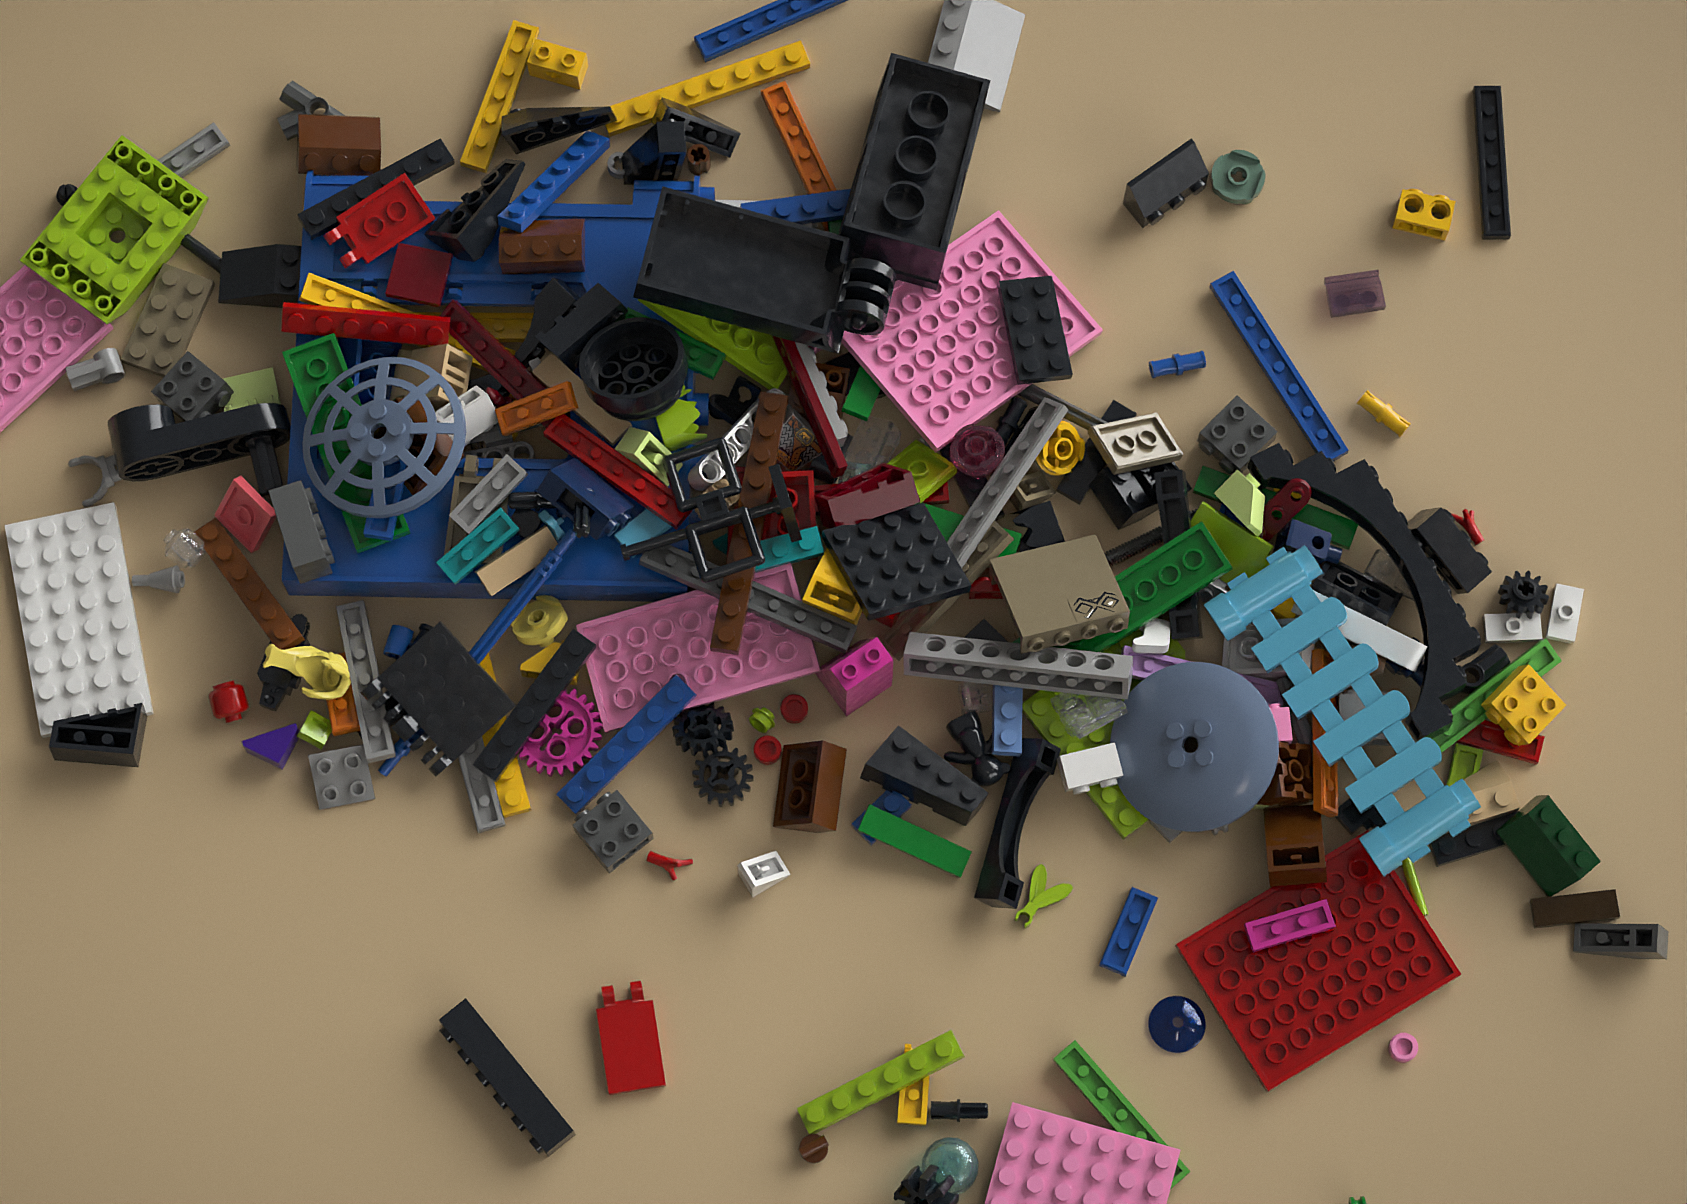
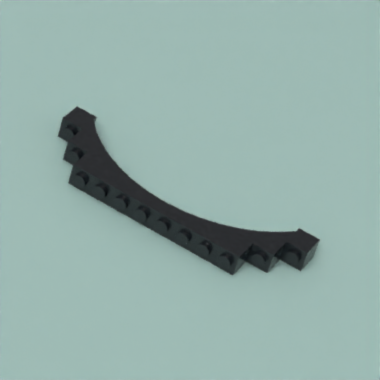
M1280 443L1251 456L1247 468L1252 476L1261 484L1259 486L1261 490L1266 487L1281 489L1288 481L1295 478L1305 480L1311 487L1310 498L1332 507L1354 521L1386 551L1398 567L1414 599L1423 632V642L1428 647L1424 654V671L1419 699L1415 710L1410 712L1405 723L1417 741L1424 737L1433 739L1448 731L1453 723V715L1450 708L1446 704H1442V702L1464 690L1467 684V675L1460 665L1457 666L1456 663L1477 653L1481 645V637L1477 629L1471 627L1467 622L1463 607L1459 603H1455L1448 583L1445 580H1441L1436 573L1437 568L1434 561L1424 554L1419 537L1416 534L1412 535L1407 527L1408 522L1405 515L1401 511L1398 512L1395 508L1391 493L1387 488L1383 489L1378 481L1379 476L1376 469L1372 465L1369 466L1366 460L1363 459L1336 473L1335 464L1331 458H1326L1322 451L1293 465L1294 462L1290 452L1287 449L1283 450Z

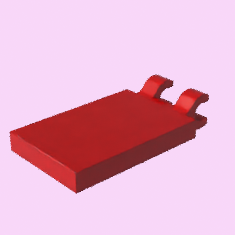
M403 173L337 216L335 219L339 226L326 233L323 237L329 246L342 237L345 239L352 251L342 256L339 260L346 269L360 258L366 264L370 263L436 218L408 176Z
M641 981L630 982L632 999L616 1001L613 985L601 987L605 1008L596 1009L609 1095L666 1086L653 1000L644 1001Z

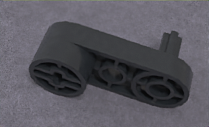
M159 404L143 405L121 411L108 420L107 426L118 475L123 480L132 482L148 481L251 456L259 494L262 497L267 495L270 497L269 490L283 486L275 448L284 445L290 440L291 425L287 408L282 404H254L177 424L175 423L173 410L170 407Z

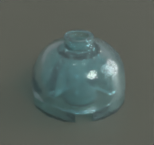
M945 1137L936 1140L926 1149L921 1166L922 1173L925 1172L930 1164L938 1166L939 1170L936 1173L935 1181L940 1183L948 1175H951L955 1183L948 1192L962 1194L973 1186L978 1175L979 1161L976 1152L967 1142L959 1138Z

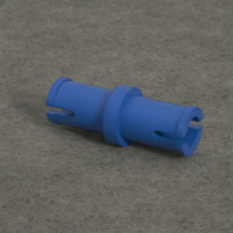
M1203 351L1181 356L1179 353L1172 354L1171 358L1149 362V371L1152 378L1174 373L1177 376L1183 375L1184 371L1206 367V358Z

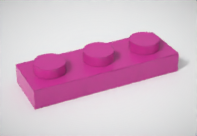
M1327 899L1245 923L1244 928L1252 952H1256L1334 929L1335 923Z

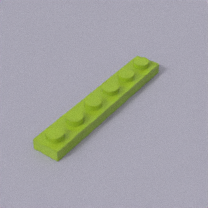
M949 1030L798 1107L797 1110L809 1135L815 1134L963 1059L965 1056L953 1031Z

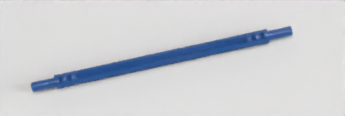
M570 528L554 549L550 548L539 565L535 567V570L469 651L479 664L543 583L551 576V573L555 571L558 564L563 561L562 556L577 538L574 530ZM420 728L406 742L399 738L398 742L394 744L396 757L386 759L378 771L387 777L400 759L410 753L411 749L409 747L425 731Z

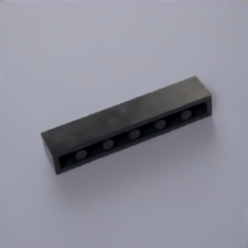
M466 998L439 1019L443 1026L439 1030L449 1043L455 1041L461 1048L457 1052L467 1066L471 1062L479 1070L475 1073L476 1077L485 1088L489 1084L496 1091L493 1098L503 1110L507 1106L514 1114L511 1120L521 1132L526 1129L530 1133L532 1138L529 1142L539 1154L544 1151L549 1157L576 1135L566 1120Z

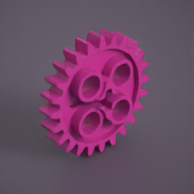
M565 689L553 706L561 707V714L555 718L549 717L547 714L537 727L544 729L543 736L539 739H532L530 737L521 749L523 751L519 754V758L521 760L529 758L526 764L528 768H532L537 764L536 771L538 774H541L545 768H547L549 777H552L554 770H558L560 776L563 777L564 769L567 768L572 774H575L574 765L578 764L583 768L585 765L582 760L584 758L588 760L593 758L590 750L599 751V747L594 741L603 739L602 735L596 732L602 729L603 726L601 723L594 721L600 718L599 712H592L595 708L593 702L585 705L587 701L585 694L577 699L578 692L576 689H573L570 694H567V689ZM570 712H574L573 716L567 719V715ZM576 723L584 725L582 732L579 734L570 733L572 725ZM554 727L556 729L561 728L562 733L560 735L557 733L553 734L552 729ZM547 744L546 749L541 751L540 748ZM557 745L566 746V750L561 756L552 755V750Z

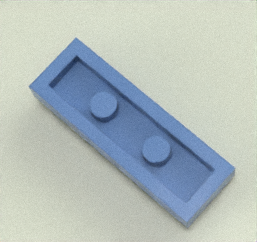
M993 685L992 755L1020 757L1022 754L1023 688Z

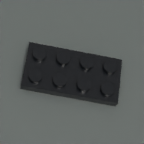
M1052 276L999 281L997 288L1017 384L1071 379L1073 373Z

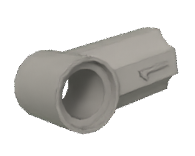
M115 348L103 349L95 353L92 359L66 367L67 376L74 391L100 382L105 384L114 383L125 376L117 349Z

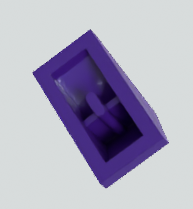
M294 723L243 740L242 744L247 753L283 770L299 740L297 735L300 730L297 724Z

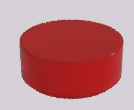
M798 694L786 696L780 705L783 719L792 724L802 722L808 715V703L805 698Z
M765 735L757 739L754 744V756L761 764L771 765L780 759L782 747L777 738Z

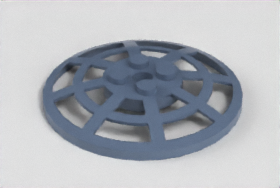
M383 357L355 365L340 374L323 390L309 412L302 442L303 458L307 473L314 486L329 502L352 515L365 518H387L415 510L442 490L460 463L466 439V421L461 401L455 390L441 374L430 366L416 360L402 357ZM390 364H401L423 371L430 377L416 387L405 380L388 377ZM378 366L375 379L362 382L346 393L338 387L358 372ZM437 385H440L450 401L454 414V423L437 422L434 407L425 395ZM387 386L400 387L410 392L399 403L386 399ZM375 387L373 401L367 402L360 407L351 399L363 390ZM331 395L338 402L334 405L328 416L324 432L311 435L316 415L325 400ZM418 400L421 402L427 416V422L413 423L410 415L406 412ZM344 407L352 414L347 428L333 430L335 420L340 410ZM380 427H386V434L380 439H375L374 432ZM414 434H427L425 444L418 457L415 458L408 451ZM437 434L454 435L449 456L442 469L434 476L424 464L433 451ZM347 440L351 453L340 465L334 454L332 442ZM324 444L326 457L335 471L326 485L318 477L310 456V447ZM399 459L408 466L400 473L384 478V466L390 465ZM360 460L372 466V480L359 478L349 472ZM415 473L427 484L421 491L408 499L386 505L384 488L398 485L411 478ZM343 479L354 486L373 489L374 506L350 503L339 498L334 492Z

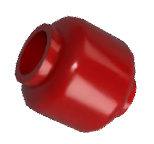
M234 680L212 686L213 691L209 693L208 699L213 716L216 719L225 718L226 723L242 719L241 713L249 708L244 687L241 684H235Z

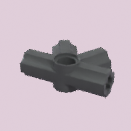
M293 80L285 86L279 98L281 102L294 110L277 118L287 140L297 137L298 114H313L316 109L324 108L325 113L323 115L345 116L330 106L325 99L315 96Z

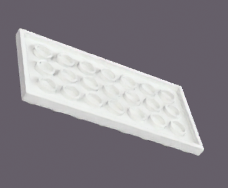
M112 502L5 525L42 738L51 736L53 722L56 720L90 714V716L106 713L107 710L113 708L120 710L134 707V704L143 703L147 716L153 715L115 503Z

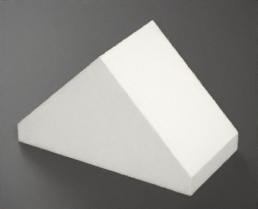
M777 851L741 862L737 865L738 874L752 897L791 875Z

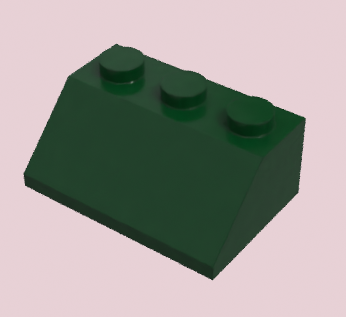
M1549 795L1535 796L1495 831L1547 897H1551L1581 880L1601 862Z

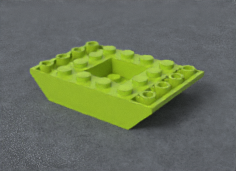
M121 135L21 257L20 262L102 322L109 324L132 307L160 272L163 263L166 264L181 246L180 243L184 236L194 230L209 198ZM120 230L125 233L124 240L119 243L110 240L111 234L115 231Z

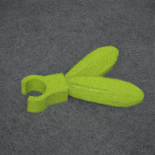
M1042 864L1038 865L1033 871L1029 902L1015 916V921H1018L1020 915L1028 917L1029 921L1024 924V929L1031 925L1033 916L1038 909L1065 899L1073 889L1071 884L1062 883L1045 891L1047 872Z

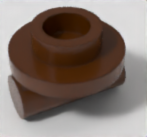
M810 1134L802 1139L798 1150L805 1161L819 1163L827 1156L829 1144L824 1135Z

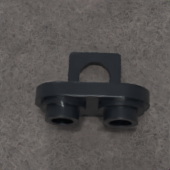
M742 376L737 377L728 397L722 394H713L709 397L708 409L710 410V415L715 419H723L733 426L758 399L761 388ZM740 387L748 388L752 395L751 399L745 400L744 403L739 400L741 397L739 394Z

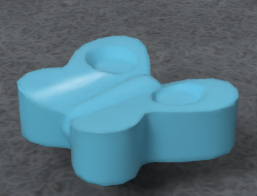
M546 510L538 514L539 519L547 524L556 541L565 535L559 526L564 522L561 517L555 520Z

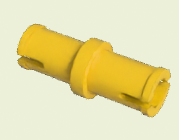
M1369 390L1357 402L1358 405L1376 418L1375 421L1380 424L1382 422L1399 437L1403 435L1411 424L1393 411V406L1389 403L1387 405L1371 394Z

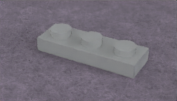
M506 454L449 514V517L465 532L470 534L489 517L524 480L528 473Z

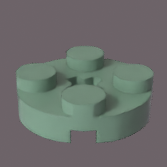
M1233 150L1224 156L1221 155L1215 161L1211 171L1212 190L1221 199L1229 203L1249 204L1263 189L1266 177L1265 170H1263L1260 160L1254 154L1245 150ZM1237 171L1241 172L1242 178L1245 180L1235 182L1231 174L1236 175Z

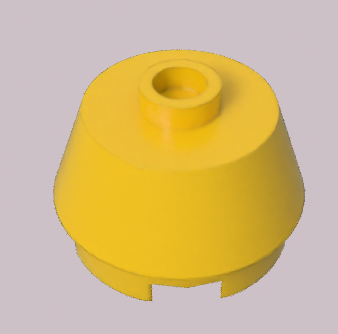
M1061 421L1034 461L1043 471L1050 475L1059 476L1070 473L1077 462L1082 461L1084 457V439L1080 438L1074 426L1068 422Z

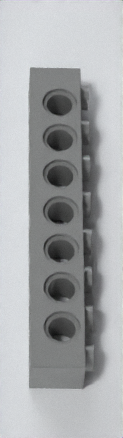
M909 632L904 650V675L1128 700L1133 675V656L1055 647L1021 654L1020 644Z

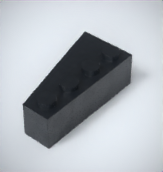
M899 725L865 763L860 779L882 785V789L891 793L895 791L908 797L909 801L917 805L919 803L932 808L933 812L964 826H967L982 808L988 795L987 791Z

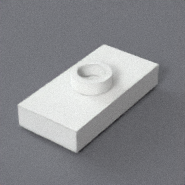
M1556 583L1546 639L1574 644L1584 589Z
M1534 612L1532 619H1529L1526 613H1522L1520 619L1516 617V613L1484 614L1483 616L1485 644L1539 642L1542 639L1540 614Z

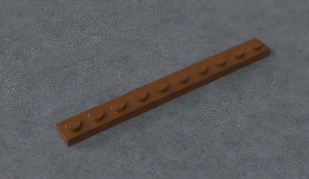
M760 392L738 508L747 507L749 509L769 503L773 481L768 467L776 465L789 401L788 395ZM766 515L753 519L760 543ZM742 523L734 525L726 564L752 556ZM756 567L723 578L710 651L739 655Z

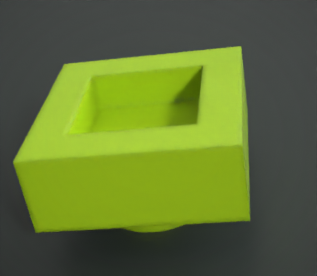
M311 710L297 737L322 750L332 732L331 722L329 719Z

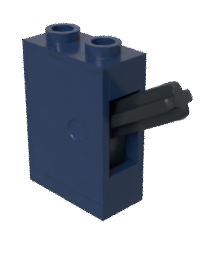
M576 457L551 469L537 490L540 495L558 509L556 515L559 518L565 519L568 517L571 519L575 536L578 538H589V536H592L595 540H598L605 535L611 536L618 528L624 529L630 522L632 517L629 514L635 507V505Z

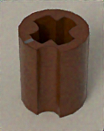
M695 144L687 151L688 169L692 174L700 176L701 173H708L710 170V153L708 148L702 144Z

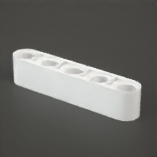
M771 389L768 391V393L785 395L784 392H782L779 389ZM759 398L722 436L727 442L734 464L750 448L754 428L752 418L754 420L756 418ZM735 436L740 439L741 444L736 440ZM718 450L705 454L690 470L688 481L695 490L705 491L725 475ZM702 471L707 474L708 479L703 476Z
M1314 591L1320 602L1328 598ZM1294 603L1291 612L1299 616L1303 615L1296 603ZM1344 606L1347 612V621L1338 628L1346 639L1358 645L1362 643L1372 647L1376 654L1416 672L1428 648L1427 646Z

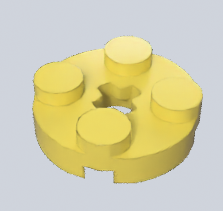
M541 595L536 597L537 601L530 604L527 603L511 623L513 633L522 644L539 645L541 647L549 646L568 620V616L557 598Z

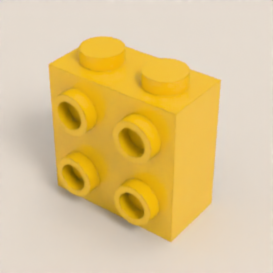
M1527 664L1518 666L1481 706L1486 710L1487 718L1493 723L1499 724L1505 731V737L1511 743L1520 746L1530 744L1564 709L1566 704L1536 671Z

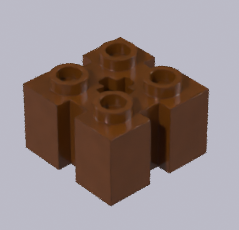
M1279 742L1278 761L1274 776L1257 805L1272 806L1278 804V806L1289 807L1313 801V777L1310 775L1313 759L1310 744L1294 743L1289 745L1288 742Z

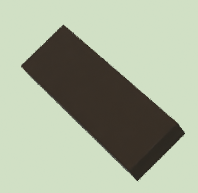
M1616 889L1530 900L1534 929L1620 918Z

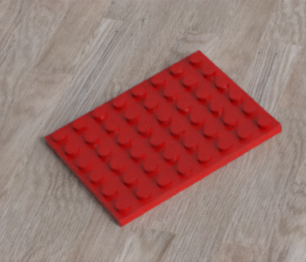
M1369 830L1325 855L1327 882L1271 887L1175 945L1266 1092L1271 1091L1461 976V972L1395 870L1383 876L1358 838L1368 833ZM1327 899L1335 923L1334 929L1252 952L1244 928L1245 923Z

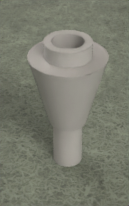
M177 565L150 573L149 575L132 576L133 586H150L174 593H179L185 584L184 572L180 571Z

